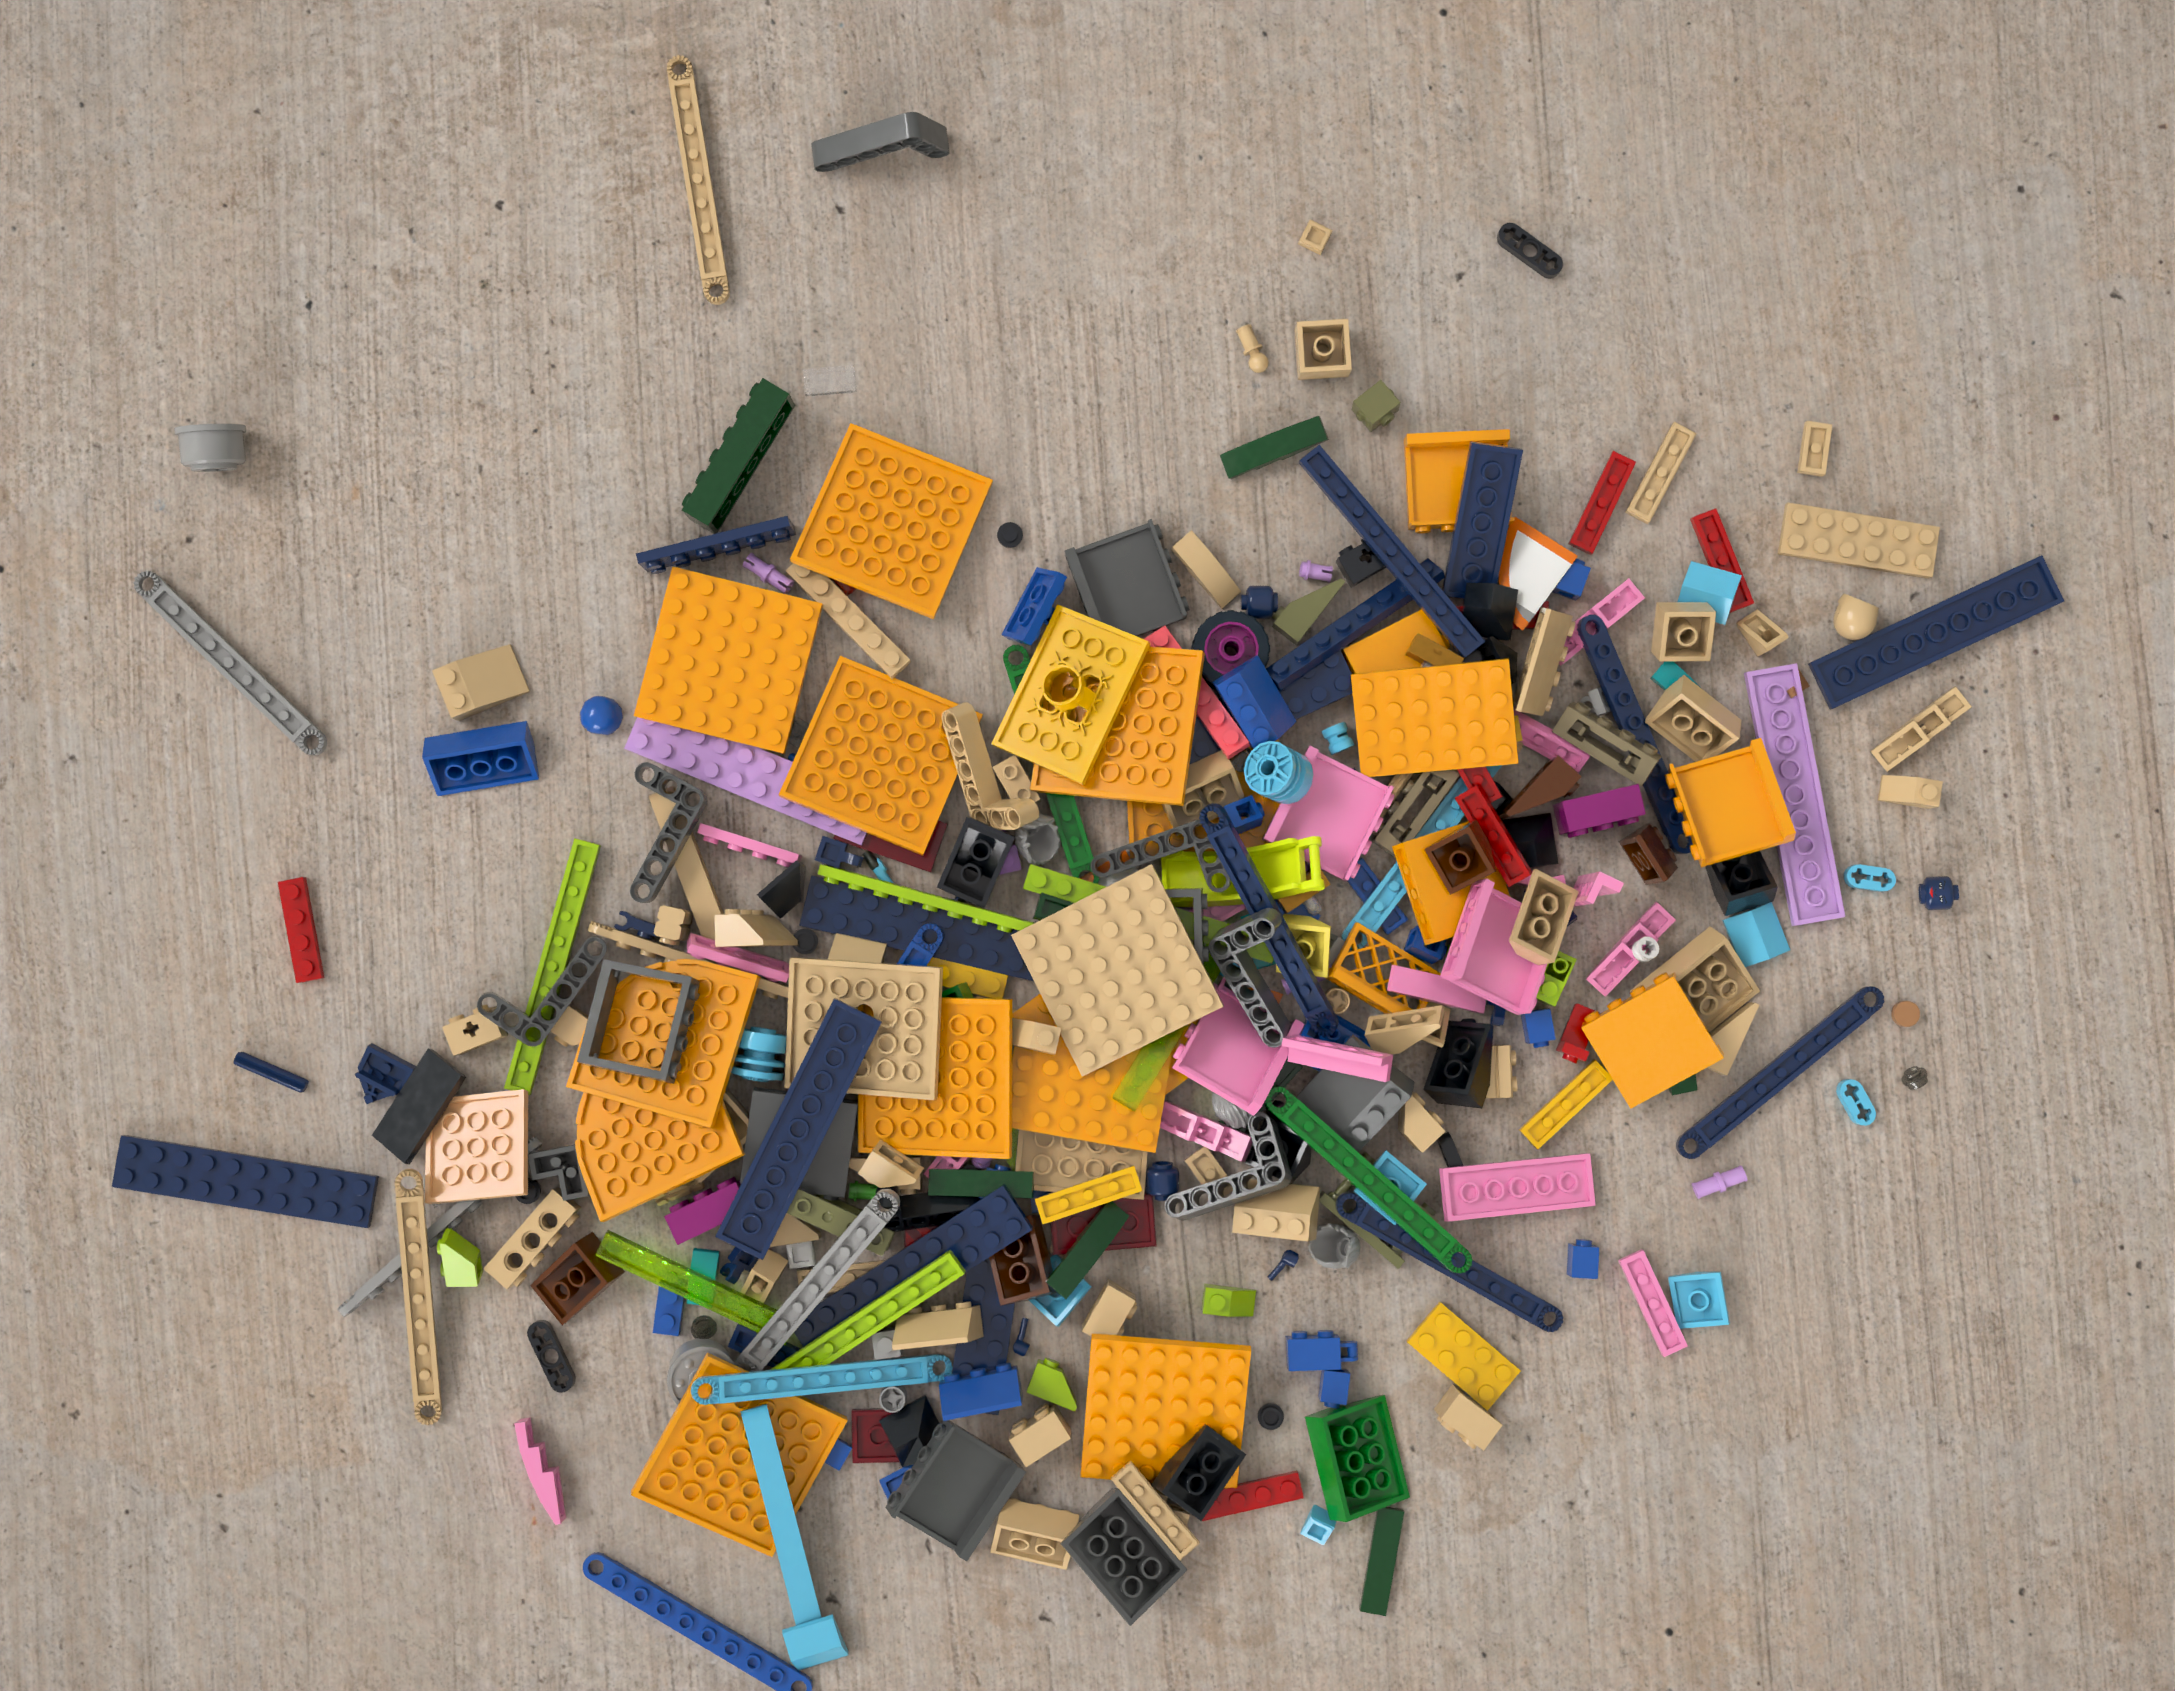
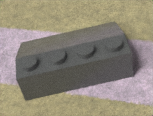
M1354 1035L1344 1043V1045L1373 1050ZM1393 1065L1391 1067L1390 1081L1388 1082L1321 1069L1296 1098L1359 1153L1411 1098L1415 1082Z
M1119 1488L1109 1490L1060 1543L1129 1626L1145 1613L1187 1571V1568Z

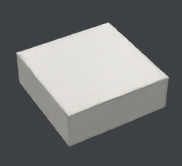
M813 1241L786 1245L789 1269L816 1265Z

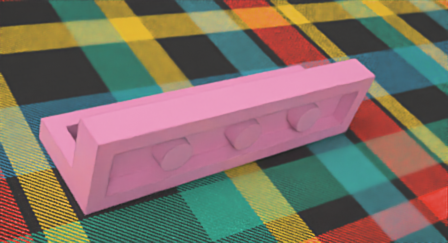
M1602 872L1578 876L1573 887L1579 891L1574 907L1594 904L1597 896L1620 893L1624 883Z
M1300 1035L1283 1038L1282 1046L1289 1047L1288 1062L1383 1082L1390 1081L1392 1054Z

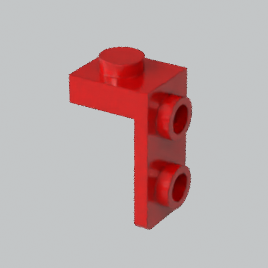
M1578 1003L1574 1004L1556 1048V1051L1563 1053V1059L1577 1064L1578 1060H1587L1589 1051L1585 1049L1589 1040L1581 1027L1586 1022L1584 1018L1595 1010Z

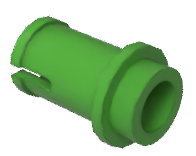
M858 1181L850 1183L849 1198L854 1199L856 1202L857 1199L871 1200L876 1194L877 1186L874 1184H861Z

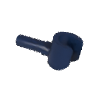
M1286 1250L1276 1268L1267 1277L1272 1281L1284 1269L1285 1265L1294 1268L1298 1262L1299 1254Z
M1022 1318L1020 1331L1013 1345V1351L1020 1356H1025L1030 1344L1023 1341L1029 1320L1026 1318Z

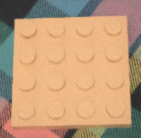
M522 1089L453 1097L426 1139L425 1203L439 1204L528 1195V1091Z

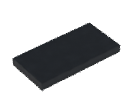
M428 1048L372 1136L404 1164L410 1165L461 1087L466 1076L436 1051Z

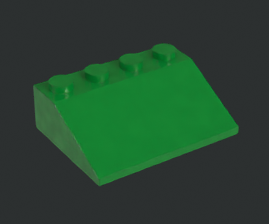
M1385 1395L1347 1403V1405H1340L1339 1408H1327L1305 1416L1330 1520L1349 1522L1410 1498Z

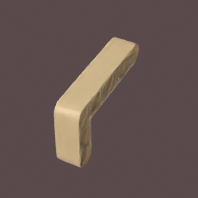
M964 702L943 711L942 723L970 816L999 830L1018 829L1037 820L1039 809L1032 799H1001L973 706L968 702Z

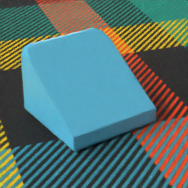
M1313 1505L1300 1534L1324 1545L1334 1530L1336 1521L1329 1519L1327 1510Z

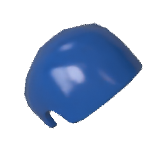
M605 696L591 697L584 702L580 711L581 724L587 731L594 734H612L620 727L623 719L622 708L614 699Z

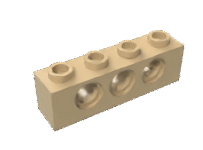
M559 1187L552 1189L484 1267V1270L506 1289L514 1285L518 1287L527 1278L528 1275L525 1272L531 1265L536 1267L545 1257L542 1252L548 1245L552 1248L561 1239L562 1235L560 1232L565 1226L570 1228L579 1218L577 1212L582 1207L573 1199L563 1201ZM549 1213H553L557 1217L558 1222L555 1227L547 1223V1215ZM531 1233H536L540 1237L539 1246H534L530 1243L529 1237ZM514 1253H519L522 1256L523 1263L521 1266L513 1263L512 1256Z

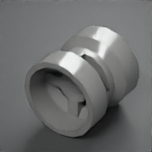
M903 1385L884 1387L879 1397L881 1407L889 1413L900 1411L907 1399L905 1387Z

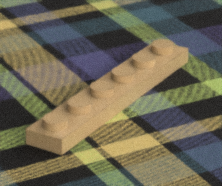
M794 563L785 570L786 574L813 601L823 604L822 610L891 679H894L911 663L910 659L827 576Z

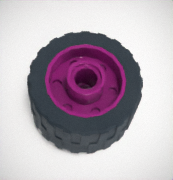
M1221 611L1207 618L1198 628L1191 650L1204 651L1202 677L1213 689H1216L1213 681L1254 656H1259L1264 667H1266L1270 658L1269 637L1264 627L1256 621V618L1242 611ZM1232 647L1236 650L1237 654L1229 656L1225 653L1224 648Z

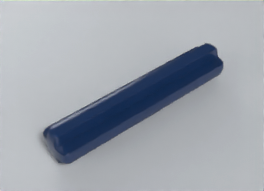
M238 1052L233 1061L235 1065L299 1093L307 1089L309 1083L307 1079L245 1052Z

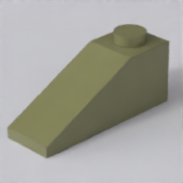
M1341 578L1290 602L1286 608L1280 606L1272 617L1275 620L1272 627L1293 644L1297 645L1346 581Z

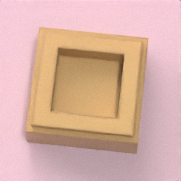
M1310 219L1298 244L1321 255L1333 230Z

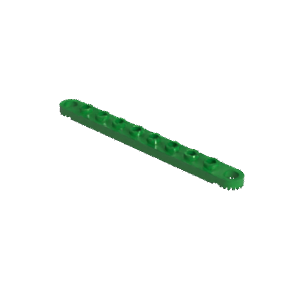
M1020 645L1008 647L1003 655V661L1014 695L1030 663L1027 650ZM1014 651H1019L1023 654V661L1019 665H1012L1009 661V655ZM1046 793L1055 824L1058 826L1057 830L1072 877L1079 878L1080 873L1083 871L1092 872L1091 862L1093 854L1074 796ZM1093 873L1094 881L1092 883L1098 884L1099 877Z
M1274 1087L1270 1090L1265 1104L1276 1117L1453 1273H1464L1469 1270L1472 1265V1255L1450 1233L1286 1088ZM1277 1092L1282 1093L1286 1098V1103L1281 1108L1275 1107L1271 1102L1273 1094ZM1456 1252L1462 1253L1465 1257V1263L1460 1268L1455 1267L1451 1262V1257Z

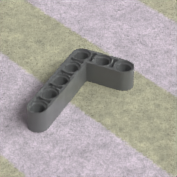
M917 112L902 113L811 143L814 170L818 172L833 171L908 147L930 158H941L950 153L947 128Z
M645 762L639 764L635 769L636 781L676 804L631 884L630 895L632 899L640 903H650L655 900L708 802L707 796L702 790L654 764ZM648 768H652L654 777L651 781L645 782L643 772ZM674 780L677 783V789L674 793L667 794L665 786L669 781ZM692 793H698L700 802L698 805L691 807L688 803V798ZM684 815L688 823L685 828L679 830L675 822L679 816ZM672 838L675 842V847L671 852H665L663 843L665 840ZM659 861L662 865V871L654 876L651 873V865ZM646 884L650 892L646 898L642 899L638 894V889L641 885Z
M1195 820L1095 856L1091 862V870L1096 876L1108 877L1194 847L1209 889L1214 892H1223L1231 885V879L1219 857H1217L1214 863L1206 862L1203 857L1206 849L1214 848L1208 837L1201 839L1196 836L1195 828L1200 824V820ZM1175 832L1181 833L1184 837V843L1180 847H1174L1171 844L1170 838ZM1150 841H1155L1159 845V852L1155 856L1149 855L1146 851V845ZM1126 849L1133 851L1135 859L1131 864H1125L1122 860V853ZM1101 858H1106L1110 862V869L1106 873L1100 872L1097 868V863ZM1216 873H1222L1226 877V884L1222 888L1215 887L1212 883V877Z
M1265 908L1220 929L1210 941L1208 949L1262 1041L1267 1046L1275 1048L1282 1044L1283 1038L1287 1036L1291 1025L1246 950L1270 939L1282 923L1281 915L1277 910ZM1263 921H1267L1271 927L1266 926ZM1241 931H1245L1249 937L1243 935ZM1220 941L1225 942L1227 944V947L1223 946L1220 943ZM1233 963L1238 964L1240 968L1235 967ZM1246 985L1251 986L1253 990L1248 989ZM1259 1007L1264 1008L1267 1012H1263ZM1272 1029L1277 1030L1280 1034L1275 1033Z
M592 936L583 943L532 1016H529L494 992H486L480 996L477 1002L478 1011L528 1046L540 1045L607 951L605 941L598 936ZM592 941L600 942L603 947L602 952L598 955H591L587 950L588 944ZM582 962L586 965L587 972L584 976L578 977L573 974L572 966L575 963ZM561 984H567L571 987L572 993L567 998L559 997L556 992L557 987ZM487 997L494 998L497 1002V1008L493 1011H486L482 1006L483 999ZM544 1006H553L556 1009V1016L552 1019H545L541 1014ZM506 1013H516L519 1017L518 1024L515 1026L507 1025L504 1021ZM530 1027H536L540 1030L541 1037L536 1041H531L526 1037V1030Z
M1257 1112L1254 1116L1251 1115L1248 1120V1128L1259 1166L1169 1196L1165 1202L1167 1214L1181 1221L1189 1220L1287 1187L1291 1182L1292 1176L1276 1121L1264 1112ZM1266 1119V1129L1258 1131L1259 1122ZM1270 1144H1274V1153L1270 1156H1266V1147ZM1281 1169V1178L1278 1181H1273V1172ZM1256 1177V1187L1249 1190L1248 1181ZM1228 1185H1232V1194L1225 1198L1223 1194L1224 1189ZM1207 1193L1208 1202L1201 1206L1199 1199L1202 1194ZM1183 1201L1184 1209L1177 1214L1175 1211L1176 1204Z

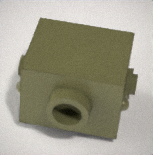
M1380 380L1353 401L1351 410L1356 414L1357 419L1372 432L1380 425L1386 426L1395 418L1394 414L1399 411L1401 402L1394 395V392Z

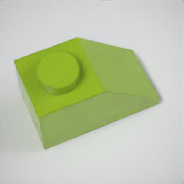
M1204 1283L1202 1313L1226 1317H1252L1254 1314L1256 1290Z
M1045 1358L1044 1361L1038 1359L1026 1392L1075 1412L1077 1401L1063 1368L1058 1367L1060 1363L1050 1358Z

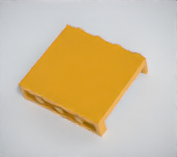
M1510 429L1406 434L1404 438L1408 530H1415L1417 534L1430 533L1431 529H1441V532L1444 533L1453 532L1470 441L1508 446ZM1511 515L1508 526H1510L1515 521L1514 517H1511Z
M1421 609L1344 648L1341 652L1351 673L1356 674L1426 667L1425 665L1432 666L1426 662H1423L1425 664L1423 665L1405 655L1418 633L1446 649L1450 648V644L1443 634L1440 635L1434 623Z
M1762 738L1751 740L1748 747L1674 768L1673 763L1669 764L1668 774H1665L1668 788L1675 791L1676 797L1673 798L1676 811L1683 814L1685 821L1681 823L1686 837H1691L1693 845H1690V851L1694 861L1699 860L1701 867L1794 841L1796 832Z
M1469 821L1392 846L1425 945L1454 937L1471 885L1450 895L1424 849L1454 830L1468 824ZM1496 867V872L1485 878L1495 883L1494 889L1510 896L1506 882Z
M1665 972L1653 979L1654 984L1647 988L1644 985L1637 987L1630 992L1631 997L1623 1001L1621 998L1612 1001L1607 1005L1608 1009L1600 1014L1598 1011L1592 1012L1584 1018L1586 1022L1581 1027L1630 1109L1724 1058V1052L1719 1044L1715 1043L1677 981L1675 972L1670 975Z

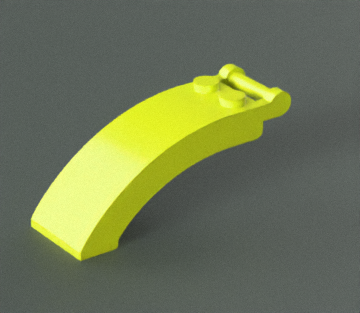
M1311 836L1299 840L1287 838L1246 848L1274 900L1325 889L1324 880L1321 879L1319 847L1322 846L1321 837ZM1309 848L1311 880L1306 881L1304 849ZM1182 850L1161 858L1162 884L1165 889L1203 888V894H1207L1208 907L1244 904L1232 881L1229 888L1223 892H1214L1209 889L1196 852ZM1205 851L1203 854L1205 861L1208 863H1214L1218 857L1215 851ZM1222 873L1214 874L1212 877L1213 885L1218 888L1224 887L1226 877ZM1170 897L1174 907H1193V897Z

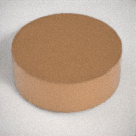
M1900 1001L1893 1006L1891 1016L1897 1025L1911 1027L1918 1022L1920 1010L1911 1001Z

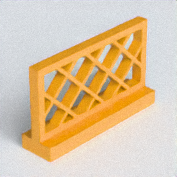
M1357 922L1352 927L1334 964L1329 968L1328 978L1326 979L1383 1014L1413 1009L1408 1007L1406 996L1399 994L1391 997L1387 994L1384 983L1389 982V978L1383 980L1380 965L1390 962L1391 965H1397V960L1405 959L1409 962L1410 969L1416 970L1415 966L1420 968L1419 971L1441 975V973ZM1360 931L1366 935L1369 946L1357 949L1355 938ZM1383 945L1387 948L1390 959L1379 962L1375 947ZM1370 949L1373 964L1362 967L1358 952ZM1353 954L1357 969L1349 971L1342 967L1341 964L1346 956ZM1375 967L1378 982L1370 984L1366 981L1363 970ZM1419 1000V1005L1416 1009L1426 1008L1428 1002Z

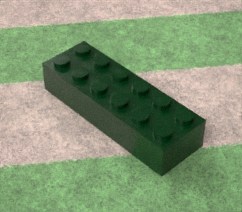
M762 378L760 383L756 382L749 393L751 398L746 405L743 404L739 408L733 427L729 426L722 437L724 442L719 449L716 448L712 452L706 471L702 470L695 481L697 486L692 493L689 492L682 502L684 514L691 521L713 534L719 532L795 407L788 392Z

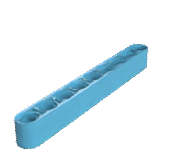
M767 1404L741 1411V1416L795 1624L799 1625L822 1618Z

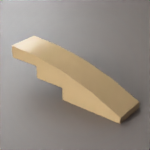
M1954 686L1871 750V753L1888 772L1928 743L1932 737L1949 726L1953 720L1972 706L1957 687Z

